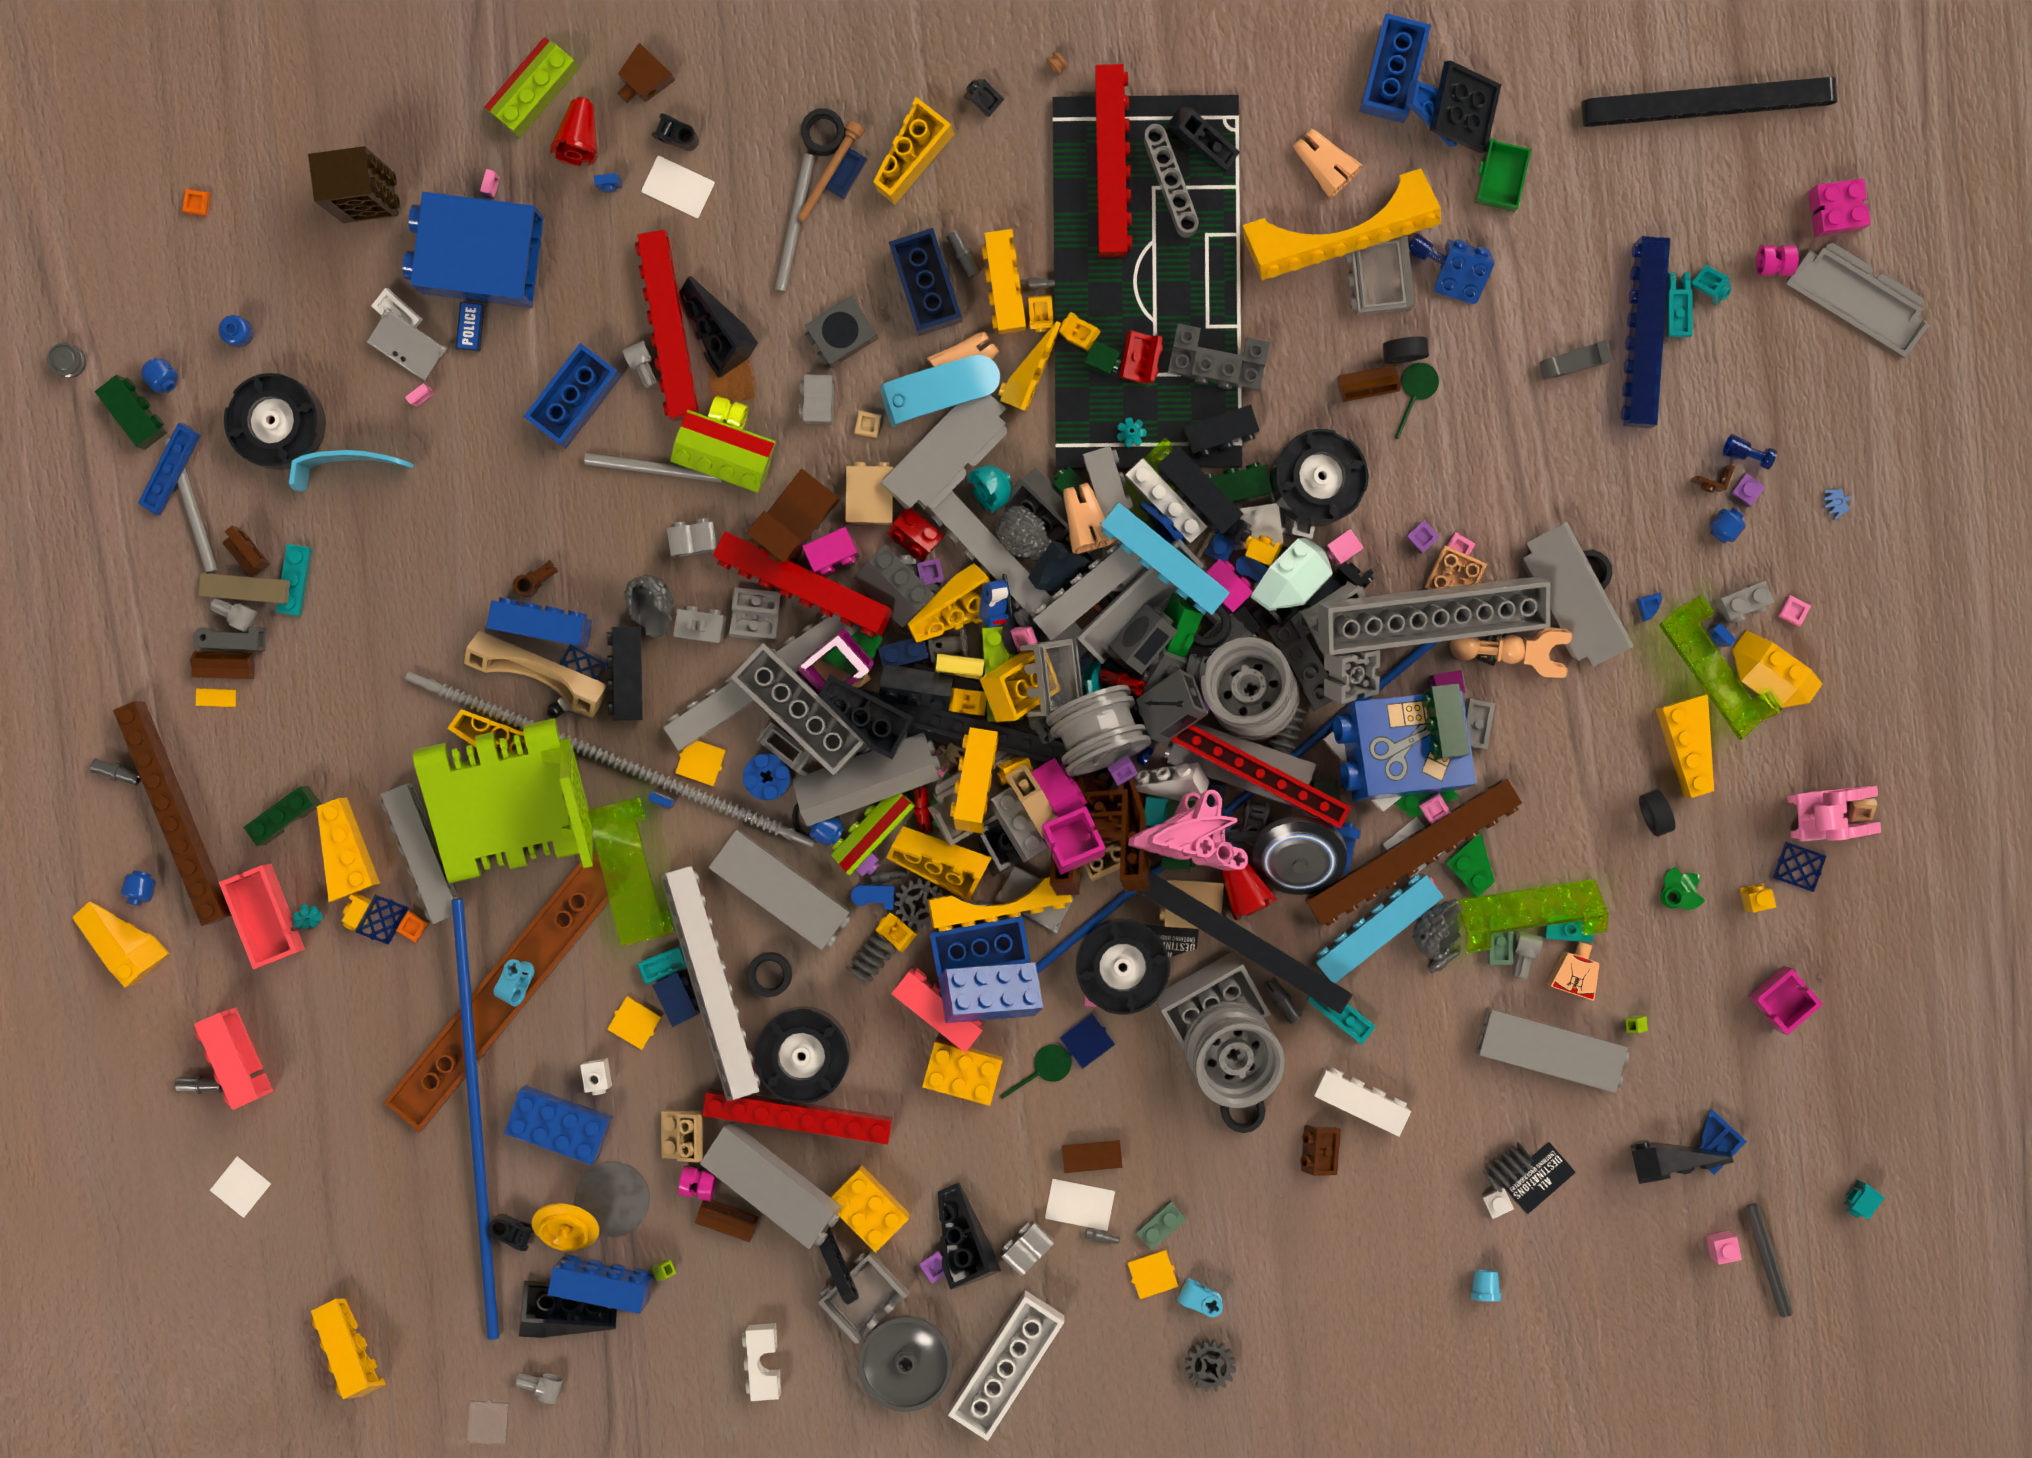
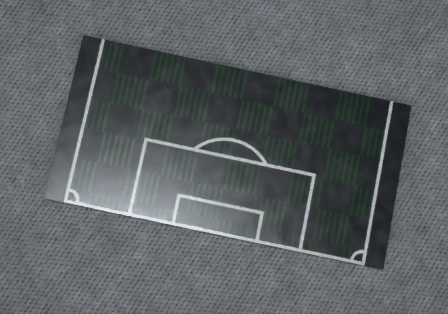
M1239 95L1129 96V110H1125V119L1129 118V133H1125V142H1130V156H1126V165H1130V180H1126V189H1131V203H1127V212H1131V226H1127V235H1132V249L1127 250V257H1099L1095 96L1053 97L1054 324L1056 321L1062 324L1070 312L1076 314L1079 319L1097 327L1101 331L1095 341L1119 351L1118 359L1120 360L1123 358L1127 331H1135L1149 336H1162L1163 345L1157 364V377L1153 383L1142 384L1119 378L1121 364L1117 373L1112 372L1110 377L1084 366L1089 351L1067 341L1060 332L1058 333L1055 341L1056 469H1067L1068 467L1071 469H1086L1082 454L1108 446L1111 447V450L1116 449L1120 462L1116 464L1117 469L1132 468L1142 458L1152 468H1157V465L1177 446L1199 468L1242 467V440L1233 442L1234 446L1220 451L1218 447L1212 449L1210 455L1198 458L1197 455L1191 456L1183 433L1185 426L1241 408V388L1232 386L1231 389H1223L1218 387V383L1209 382L1208 385L1196 383L1193 378L1167 373L1178 324L1201 328L1197 347L1241 355L1239 154L1229 169L1224 171L1181 141L1166 127L1179 107L1192 108L1239 150ZM1152 124H1159L1166 131L1198 217V227L1192 237L1184 238L1177 233L1147 153L1144 136L1146 129ZM1152 133L1148 136L1153 142H1158L1161 139L1157 133ZM1159 155L1157 157L1158 162L1161 164L1169 162L1166 155ZM1167 177L1165 179L1166 184L1170 186L1177 184V180L1174 177ZM1180 198L1173 201L1174 206L1178 208L1185 206L1184 200ZM1189 220L1181 222V226L1186 230L1194 227L1193 223ZM1131 417L1134 423L1138 419L1143 422L1141 429H1145L1147 433L1145 437H1140L1142 439L1141 445L1136 446L1133 442L1132 446L1128 448L1124 445L1125 440L1118 441L1117 435L1121 431L1117 427L1120 423L1126 425V418Z

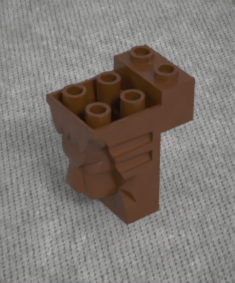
M801 468L768 512L763 511L747 531V534L751 537L749 542L758 549H761L763 546L770 552L767 556L778 564L781 561L787 564L792 557L798 560L804 551L802 546H804L806 541L812 539L811 533L819 529L820 524L841 499Z

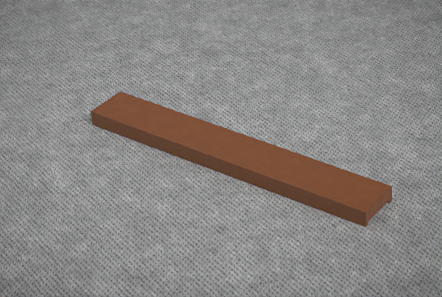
M594 851L593 866L583 868L580 861L472 993L477 1064L628 880ZM511 959L519 960L520 962L528 961L533 964L535 971L523 1001L515 1007L494 996V988L499 981L504 965ZM460 1009L383 1102L385 1106H388L415 1128V1131L418 1133L424 1130L466 1078Z

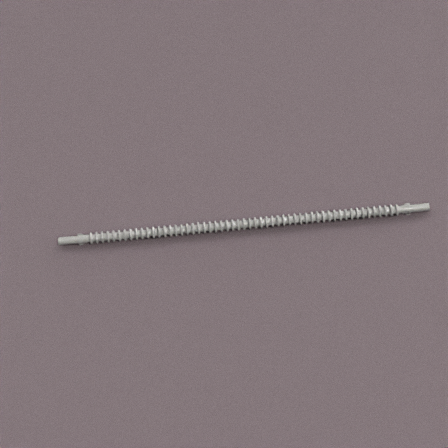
M412 672L406 674L405 680L422 686L429 692L438 693L439 697L444 695L446 700L451 698L452 702L458 701V705L463 703L464 707L470 706L471 710L475 708L476 712L482 711L483 715L488 713L490 718L492 716H495V720L500 718L502 723L507 721V725L513 724L514 728L519 726L520 730H523V725L534 723V720L528 721L527 717L522 719L520 714L515 716V712L509 713L508 709L503 711V707L497 708L496 704L491 706L490 702L484 703V699L479 701L478 697L472 698L471 694L466 695L464 691L460 693L459 689L453 690L452 686L448 688L447 684L441 685L431 678L426 679ZM562 732L560 734L561 740L567 738L571 739V735H568L566 737L565 733ZM576 737L571 739L573 749L576 750V753L582 752V756L587 754L589 759L594 757L595 761L601 760V764L606 762L607 766L613 765V769L618 767L619 771L625 770L626 774L631 772L633 777L637 775L638 779L644 778L645 782L650 780V784L657 783V787L662 785L663 789L669 788V792L674 790L675 794L681 793L682 797L686 795L688 800L693 798L694 802L698 800L701 805L705 803L706 807L712 806L713 810L718 808L719 812L725 811V815L730 813L732 818L737 816L738 820L744 819V823L749 821L750 825L756 824V828L761 826L762 830L768 829L769 833L773 831L776 836L780 834L790 841L792 839L811 848L815 844L816 840L795 831L792 827L782 826V822L777 824L776 820L770 821L769 817L765 819L763 815L758 816L757 812L753 814L750 809L745 811V807L739 808L738 804L733 806L732 802L726 803V799L721 801L719 796L717 798H714L713 794L709 796L707 791L702 793L701 789L697 791L694 786L690 788L689 784L683 785L682 781L677 783L676 779L671 780L670 776L665 778L663 773L658 775V771L651 772V768L646 770L645 766L639 767V763L634 765L633 761L627 762L626 758L622 760L620 759L621 756L615 757L614 753L608 754L607 750L603 752L602 748L596 749L595 745L590 747L589 743L583 744V740L578 742Z

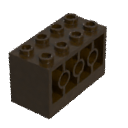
M362 146L308 154L314 202L339 221L350 223L398 216L397 209L400 208V201L394 189V186L397 185L396 174L368 148Z

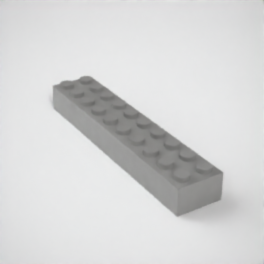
M1538 576L1318 603L1319 649L1328 655L1550 628V581Z

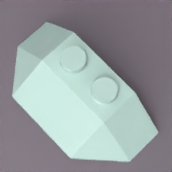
M1298 538L1269 567L1252 593L1251 598L1269 611L1276 610L1277 608L1304 605L1333 574L1326 551L1308 538Z

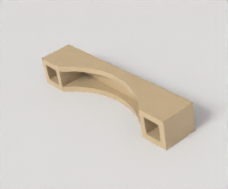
M482 631L477 632L466 648L464 664L485 673L511 672L535 678L557 691L572 710L591 718L594 717L604 701L607 684Z

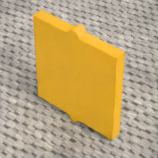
M697 740L679 754L681 758L675 773L714 786L718 773L722 770L721 765L726 750Z
M626 996L619 1010L614 1012L615 1017L607 1030L643 1050L650 1036L655 1034L654 1030L662 1016Z
M1166 1249L1127 1262L1132 1275L1131 1282L1135 1284L1140 1299L1179 1287L1173 1271L1175 1267L1171 1265Z

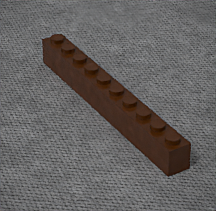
M133 701L114 709V715L200 925L213 924L232 916L146 703Z
M1502 779L1450 811V814L1434 824L1426 825L1398 844L1341 877L1330 887L1305 899V902L1318 923L1329 926L1338 921L1339 918L1337 916L1343 912L1349 914L1359 908L1357 904L1361 901L1366 900L1368 902L1379 895V890L1384 887L1388 890L1399 883L1397 879L1404 875L1410 877L1419 871L1417 867L1424 863L1429 865L1439 859L1438 854L1446 851V853L1453 851L1458 847L1457 843L1461 840L1466 839L1468 841L1479 834L1477 832L1484 826L1486 829L1494 826L1499 822L1497 818L1504 814L1506 817L1512 815L1519 810L1517 806L1522 804V801L1509 780Z

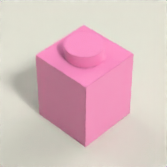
M1351 529L1325 546L1329 561L1332 564L1336 563L1338 566L1364 548Z
M1725 1231L1706 1235L1710 1258L1717 1264L1742 1260L1738 1238L1733 1233Z

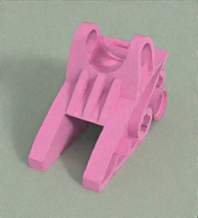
M1877 786L1813 791L1787 796V803L1797 805L1799 829L1790 830V837L1800 839V841L1822 839L1835 841L1881 833L1880 822L1848 825V817L1844 816V813H1847L1846 801L1877 797Z
M1206 790L1201 796L1196 792L1185 794L1173 817L1162 824L1140 831L1129 838L1128 846L1178 860L1192 858L1193 862L1197 865H1207L1226 871L1241 870L1245 868L1248 862L1247 853L1243 849L1225 842V828L1236 823L1238 820L1234 817L1221 816L1222 798L1215 790ZM1209 794L1213 795L1215 799L1213 807H1209L1206 802ZM1192 796L1196 804L1189 808L1188 799Z

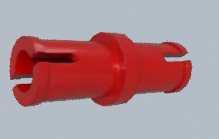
M1105 668L1099 673V675L1105 676V678L1098 677L1099 682L1110 686L1127 685L1131 693L1138 696L1144 692V689L1138 688L1139 686L1145 687L1144 681L1130 678L1128 674L1122 672L1118 674Z
M922 785V788L919 786L913 789L916 805L913 809L914 813L917 814L918 831L921 833L926 831L927 834L933 832L931 814L928 810L931 805H929L927 785Z

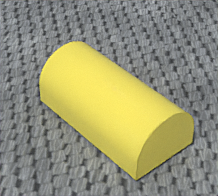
M937 654L935 672L974 679H980L983 675L984 659Z

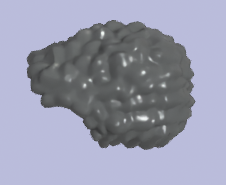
M1012 506L1006 509L1003 516L998 519L996 533L999 543L1017 557L1039 561L1052 540L1046 536L1045 526H1043L1045 522L1042 521V518H1038L1033 512H1030L1029 508L1024 506Z
M646 574L642 577H635L627 583L626 590L624 591V598L627 601L626 604L629 610L628 614L631 615V620H635V623H638L645 630L646 636L650 635L652 638L661 637L668 633L670 621H672L671 616L674 608L672 592L665 585V582L656 576Z
M1453 899L1444 901L1438 906L1434 905L1416 921L1413 939L1418 950L1426 957L1434 960L1444 959L1450 953L1452 946L1455 945V941L1461 937V934L1458 932L1460 927L1458 926L1457 914L1462 910V907L1458 900Z

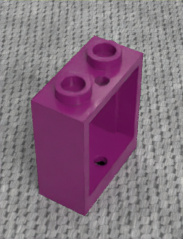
M844 628L806 657L798 667L802 678L809 681L815 687L818 694L826 681L814 669L812 664L835 645L857 669L855 673L844 681L850 685L869 672L875 663Z

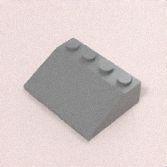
M1235 950L1163 990L1156 1001L1183 1050L1184 1038L1193 1019L1200 1012L1214 1004L1239 1002L1256 1009L1263 1018L1271 1015ZM1220 1038L1215 1041L1216 1044L1219 1043Z

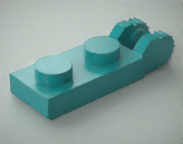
M1669 272L1667 275V338H1690L1693 335V299L1689 272H1683L1681 277L1682 289H1676L1675 272Z

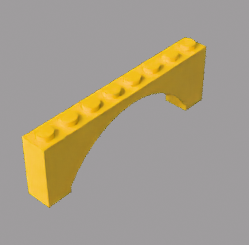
M1420 168L1399 175V185L1391 200L1378 214L1359 226L1337 233L1312 235L1296 233L1276 227L1263 218L1243 225L1244 241L1261 280H1265L1441 224V207Z

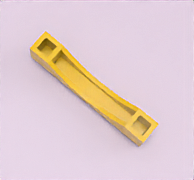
M1050 876L1041 878L1024 895L1000 905H973L951 895L927 899L932 927L938 928L940 932L953 929L952 925L961 923L962 927L976 925L975 920L984 919L985 923L998 921V916L1007 915L1008 918L1019 917L1022 911L1030 910V914L1044 912V907L1053 906V910L1066 908V903L1072 902V896H1057L1050 885Z

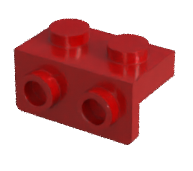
M1127 331L1119 378L1142 384L1153 383L1158 375L1157 364L1163 349L1162 336H1149L1135 331Z
M912 508L905 509L892 523L887 532L888 536L895 543L900 544L912 557L921 562L926 560L929 553L945 536Z

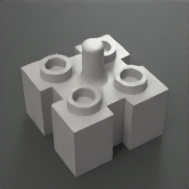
M1380 649L1328 655L1324 652V669L1329 671V675L1324 678V696L1344 704L1357 700V695L1366 698L1379 694L1380 676L1375 674V669L1380 667Z

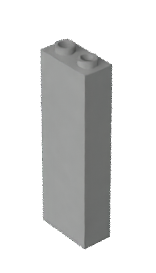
M1198 723L1193 724L1308 785L1310 784L1316 767L1315 763ZM1168 744L1164 757L1168 758L1167 764L1177 766L1198 762L1207 778L1297 808L1175 744Z
M923 732L906 738L893 760L873 750L853 757L837 775H832L826 768H823L806 776L792 779L799 810L807 827L939 780L937 770L941 769L937 755H932L936 753L933 741H927Z
M740 829L733 833L709 866V869L821 950L826 946L830 948L838 938L834 935L839 927L844 929L851 920L848 916L851 910Z
M1488 1007L1475 1051L1480 1056L1614 1093L1622 1085V1069L1629 1060L1628 1047L1622 1044Z
M734 1122L723 1127L700 1162L703 1167L809 1250L815 1245L820 1246L828 1236L825 1232L829 1226L832 1228L840 1218L838 1213L842 1208L841 1205Z

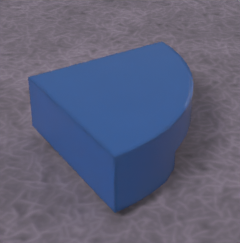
M1661 593L1636 599L1642 622L1651 619L1658 611L1662 601Z

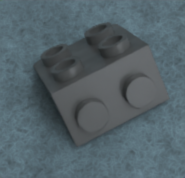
M1164 647L1142 675L1135 670L1138 680L1145 683V687H1141V689H1144L1143 693L1149 691L1177 670L1185 671L1188 660L1167 652Z

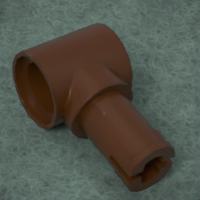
M549 560L534 572L531 570L526 575L517 576L513 581V589L521 596H534L538 588L542 586V582L559 571L554 567L553 562ZM528 580L530 582V589L523 592L521 584L523 581Z

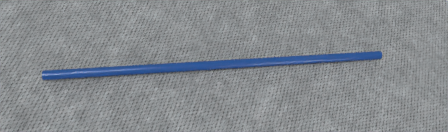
M459 898L452 899V913L487 1339L492 1340L499 1338L492 1242L488 1234L490 1217L464 899Z

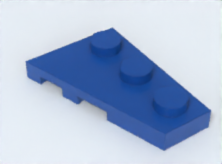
M1418 80L1410 81L1406 105L1430 127L1438 89ZM1438 135L1449 147L1457 146L1456 142Z

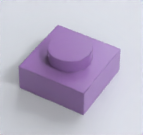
M1746 473L1743 474L1730 494L1750 507L1754 504L1765 486Z
M1425 520L1406 536L1421 554L1440 538Z
M939 558L917 563L919 577L925 585L945 582Z
M1128 755L1116 760L1107 767L1117 786L1138 774Z
M874 852L871 853L856 871L862 876L866 873L871 875L880 866L877 863L880 857Z
M939 1250L919 1262L920 1267L932 1284L945 1276L942 1268L943 1255Z

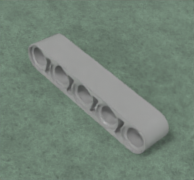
M1152 124L1148 126L1144 136L1147 153L1177 233L1184 238L1192 237L1198 227V217L1166 131L1161 125ZM1152 133H1157L1161 139L1158 142H1153L1148 136ZM1159 155H1166L1169 162L1161 164L1158 162L1157 157ZM1167 177H1174L1177 180V184L1170 186L1166 184L1165 179ZM1180 198L1184 200L1185 206L1178 208L1174 206L1173 201ZM1189 220L1193 223L1194 227L1186 230L1181 226V222Z

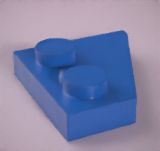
M1711 1109L1699 1148L1730 1152L1733 1156L1747 1141ZM1724 1165L1709 1168L1708 1170L1715 1175Z

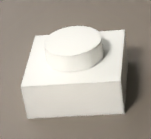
M1503 1186V1192L1501 1193L1495 1189L1481 1196L1492 1219L1514 1210Z

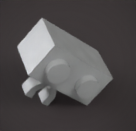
M684 605V610L677 609L673 637L723 644L727 617L721 615L720 610L707 609V613L698 612V607Z

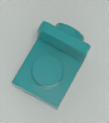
M1708 265L1704 266L1692 282V287L1711 297L1715 305L1727 299L1732 290L1730 278Z

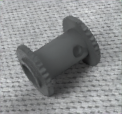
M960 628V635L930 638L927 640L928 654L933 665L936 664L935 657H937V654L953 655L963 653L964 657H968L967 636L964 634L963 628Z

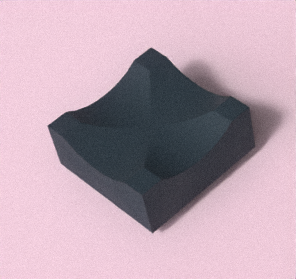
M1052 540L1028 579L1039 590H1049L1055 593L1061 588L1067 590L1072 585L1070 581L1079 573L1083 575L1094 560L1087 552L1073 553L1071 546Z

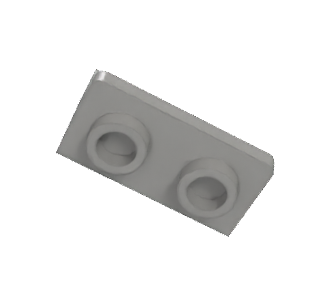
M1468 698L1464 706L1471 747L1488 749L1495 703Z

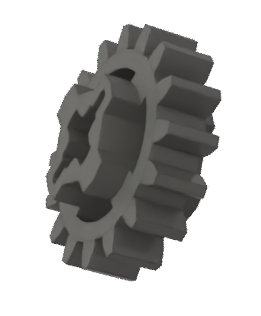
M919 878L917 884H914L911 879L909 880V887L901 886L904 891L903 893H896L900 901H895L894 905L900 906V909L895 913L902 914L901 922L908 920V927L910 928L914 923L917 924L918 929H921L923 923L929 928L930 916L918 919L921 913H930L927 901L928 894L930 892L934 898L943 896V893H936L938 885L933 888L930 887L931 881L929 880L926 884H922V878ZM921 888L919 894H908L913 889ZM924 894L923 904L926 907H921L915 913L916 904L913 901L918 900ZM904 902L910 906V915L905 910Z
M1203 1339L1202 1346L1196 1342V1350H1188L1191 1358H1185V1363L1190 1365L1185 1368L1186 1373L1191 1374L1189 1376L1190 1382L1196 1380V1388L1198 1389L1204 1385L1205 1392H1208L1210 1387H1213L1214 1391L1217 1392L1218 1385L1226 1388L1225 1380L1232 1381L1233 1378L1230 1373L1236 1372V1368L1232 1366V1364L1236 1363L1235 1357H1230L1232 1354L1231 1349L1224 1350L1225 1343L1222 1342L1218 1346L1216 1339H1213L1211 1344H1208L1207 1340ZM1207 1351H1216V1353H1209ZM1199 1357V1358H1200V1364H1199V1365L1197 1366V1368L1195 1369V1362H1196L1197 1358ZM1205 1359H1207V1361L1211 1364H1214L1215 1371L1213 1370V1368L1211 1369V1367H1207ZM1224 1362H1226V1368L1222 1374L1221 1366H1223Z

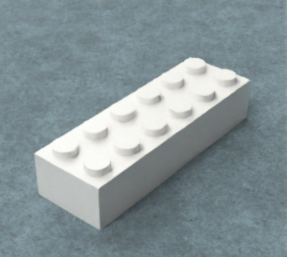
M1025 1290L950 1405L948 1416L988 1441L1064 1324V1315Z

